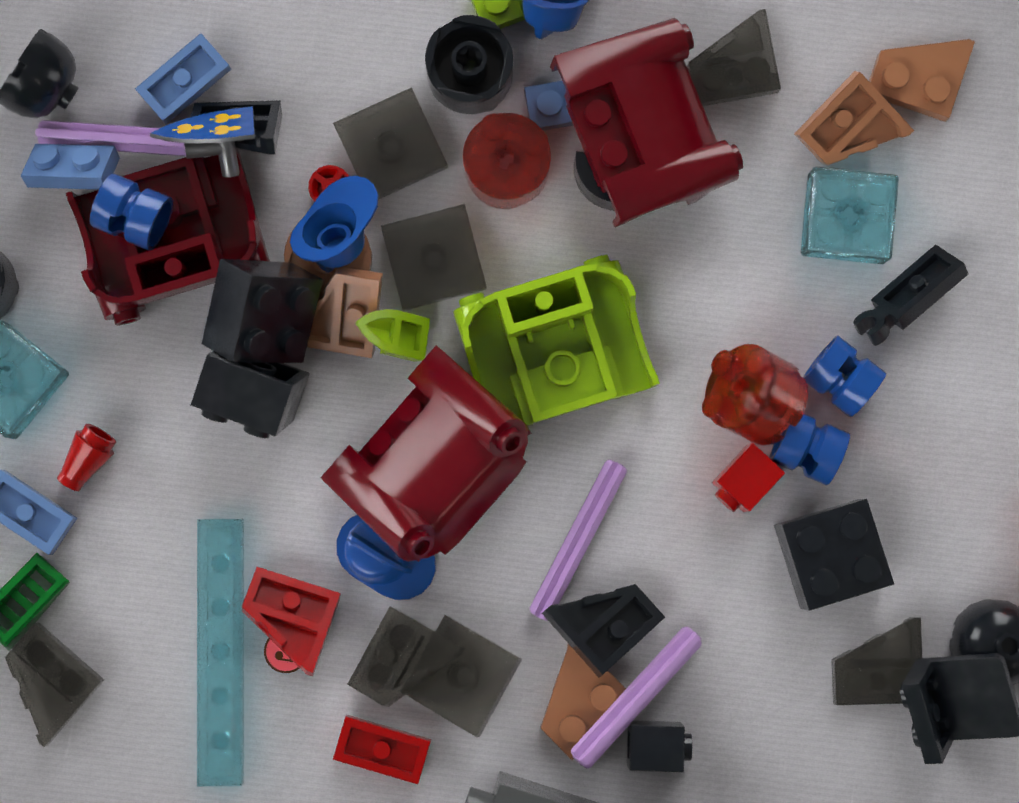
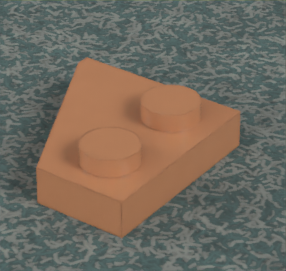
M966 39L881 50L877 55L869 82L889 103L946 122L950 118L975 41Z
M854 71L794 135L822 164L830 165L847 159L851 154L863 153L878 147V144L897 137L904 138L909 136L914 130L861 72Z
M349 267L338 268L319 295L307 347L372 358L376 346L369 342L356 325V321L370 312L379 310L383 273Z
M568 644L540 727L573 760L574 758L571 754L573 746L626 688L609 671L598 677Z

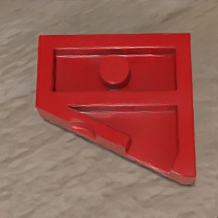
M256 567L242 605V612L306 675L313 677L340 601L341 593Z

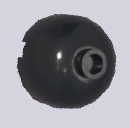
M39 29L18 59L19 62L12 74H9L0 89V104L11 112L28 118L48 116L57 106L66 109L79 89L72 84L77 70L72 53L57 37Z
M991 599L970 604L957 616L953 624L955 627L949 645L952 656L998 653L1006 660L1012 685L1018 684L1019 606L1009 601Z

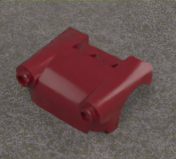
M676 18L554 55L550 65L552 72L559 71L565 86L566 108L597 185L601 187L603 193H608L617 215L612 221L614 227L621 226L646 213L682 201H686L688 205L696 203L710 191L738 180L739 170L743 169V159L738 147L735 144L729 145L725 140L718 142L716 140L684 59L689 57V50L694 48L693 36L687 24L681 25Z
M238 148L235 149L239 175L234 177L222 176L219 155L191 159L184 157L122 176L136 182L140 192L150 188L173 199V209L167 228L157 246L150 251L127 242L123 232L118 236H113L91 226L90 213L99 190L80 196L72 191L66 193L86 252L87 270L81 271V274L90 292L96 295L105 320H114L116 326L133 323L141 319L139 312L146 309L145 304L214 284L220 259L270 261Z
M437 345L407 378L416 387L364 447L357 451L348 445L320 477L405 561L416 560L419 562L420 559L429 558L439 552L446 555L518 476L527 463L523 456L528 444V435L532 434L523 420L492 395Z

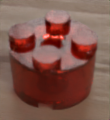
M493 113L484 117L471 130L464 144L463 166L467 183L479 200L494 208L512 209L533 200L545 187L549 175L551 151L547 135L535 122L515 113ZM506 154L514 156V163H510L507 169L500 167L499 158H504Z
M755 344L740 345L730 351L723 350L713 358L711 363L712 372L707 382L702 411L716 425L755 444L770 445L784 438L780 434L789 425L795 427L799 423L808 401V385L806 379L800 376L799 369L794 364Z

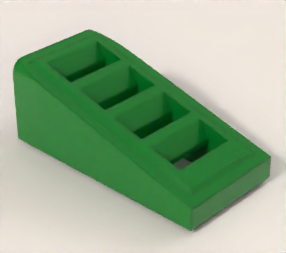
M38 553L0 589V613L14 624L8 631L0 624V644L8 651L22 639L70 583L69 580ZM35 570L52 584L47 591L30 577ZM23 584L39 597L35 604L31 603L18 591ZM11 598L27 611L22 617H19L6 605Z

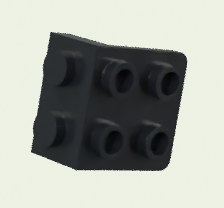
M998 653L916 659L907 677L901 683V701L905 708H909L913 722L912 738L915 746L920 747L925 764H942L954 740L1011 738L1019 736L1018 703L1006 660Z

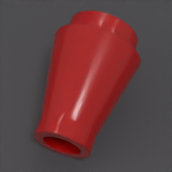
M85 424L82 430H76L57 480L67 488L79 492L83 485L114 455L112 448L116 444V440L110 434L92 424Z

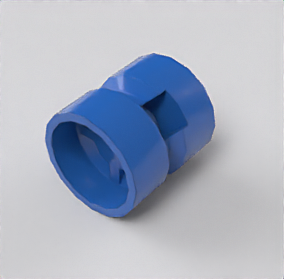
M115 173L110 174L101 185L95 197L90 213V224L92 227L113 236H118L123 232L127 242L150 251L157 246L167 228L173 209V199L150 188L140 192L136 182Z
M837 335L814 360L802 377V380L819 394L829 392L832 395L831 403L847 416L853 417L879 388L886 377V372L868 358L858 360L856 358L857 350Z
M791 409L777 434L770 459L775 464L789 470L801 467L803 468L804 476L828 485L833 480L843 461L849 444L850 433L830 424H825L821 428L817 427L815 418Z

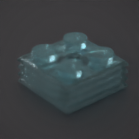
M814 167L807 178L801 255L873 264H885L892 258L899 177L893 174ZM848 206L852 207L853 212L859 216L852 225L848 224L847 217L840 216V212L844 211Z
M0 319V373L12 370L9 378L13 381L10 387L0 386V434L5 438L17 439L65 381L69 372L10 324Z

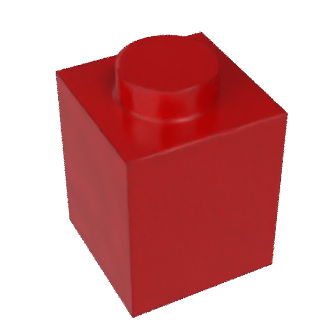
M750 443L738 453L711 483L719 489L714 495L729 510L735 512L739 508L742 512H750L785 472L754 443Z

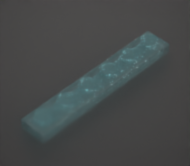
M197 519V787L242 786L244 784V613L242 612L244 602V519Z

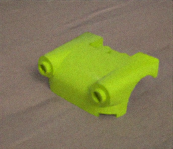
M608 254L583 262V266L503 289L486 297L484 293L464 297L459 300L460 307L453 311L473 378L523 420L527 426L605 401L654 388L660 384L640 329L634 286L627 275H624L619 260L610 261Z

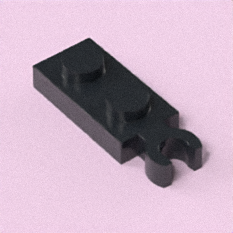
M935 244L871 299L875 309L862 312L853 321L858 334L863 335L870 329L867 335L871 343L877 346L887 339L890 328L895 324L904 330L969 274L965 264Z

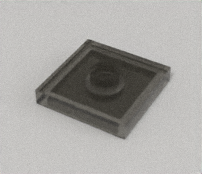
M412 87L333 123L356 175L367 178L375 185L379 195L378 200L448 168V164Z
M465 204L381 225L403 311L487 289Z
M444 615L402 693L473 736L480 737L522 658L450 616Z

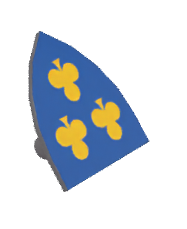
M253 106L210 112L186 118L151 132L150 137L168 142L184 143L187 159L219 155L222 176L234 177L239 175L234 141L255 139Z

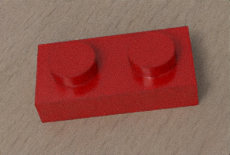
M346 715L333 760L418 784L431 739Z

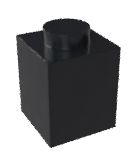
M632 721L627 730V766L630 771L684 772V761H691L692 734L685 733V726L681 722Z

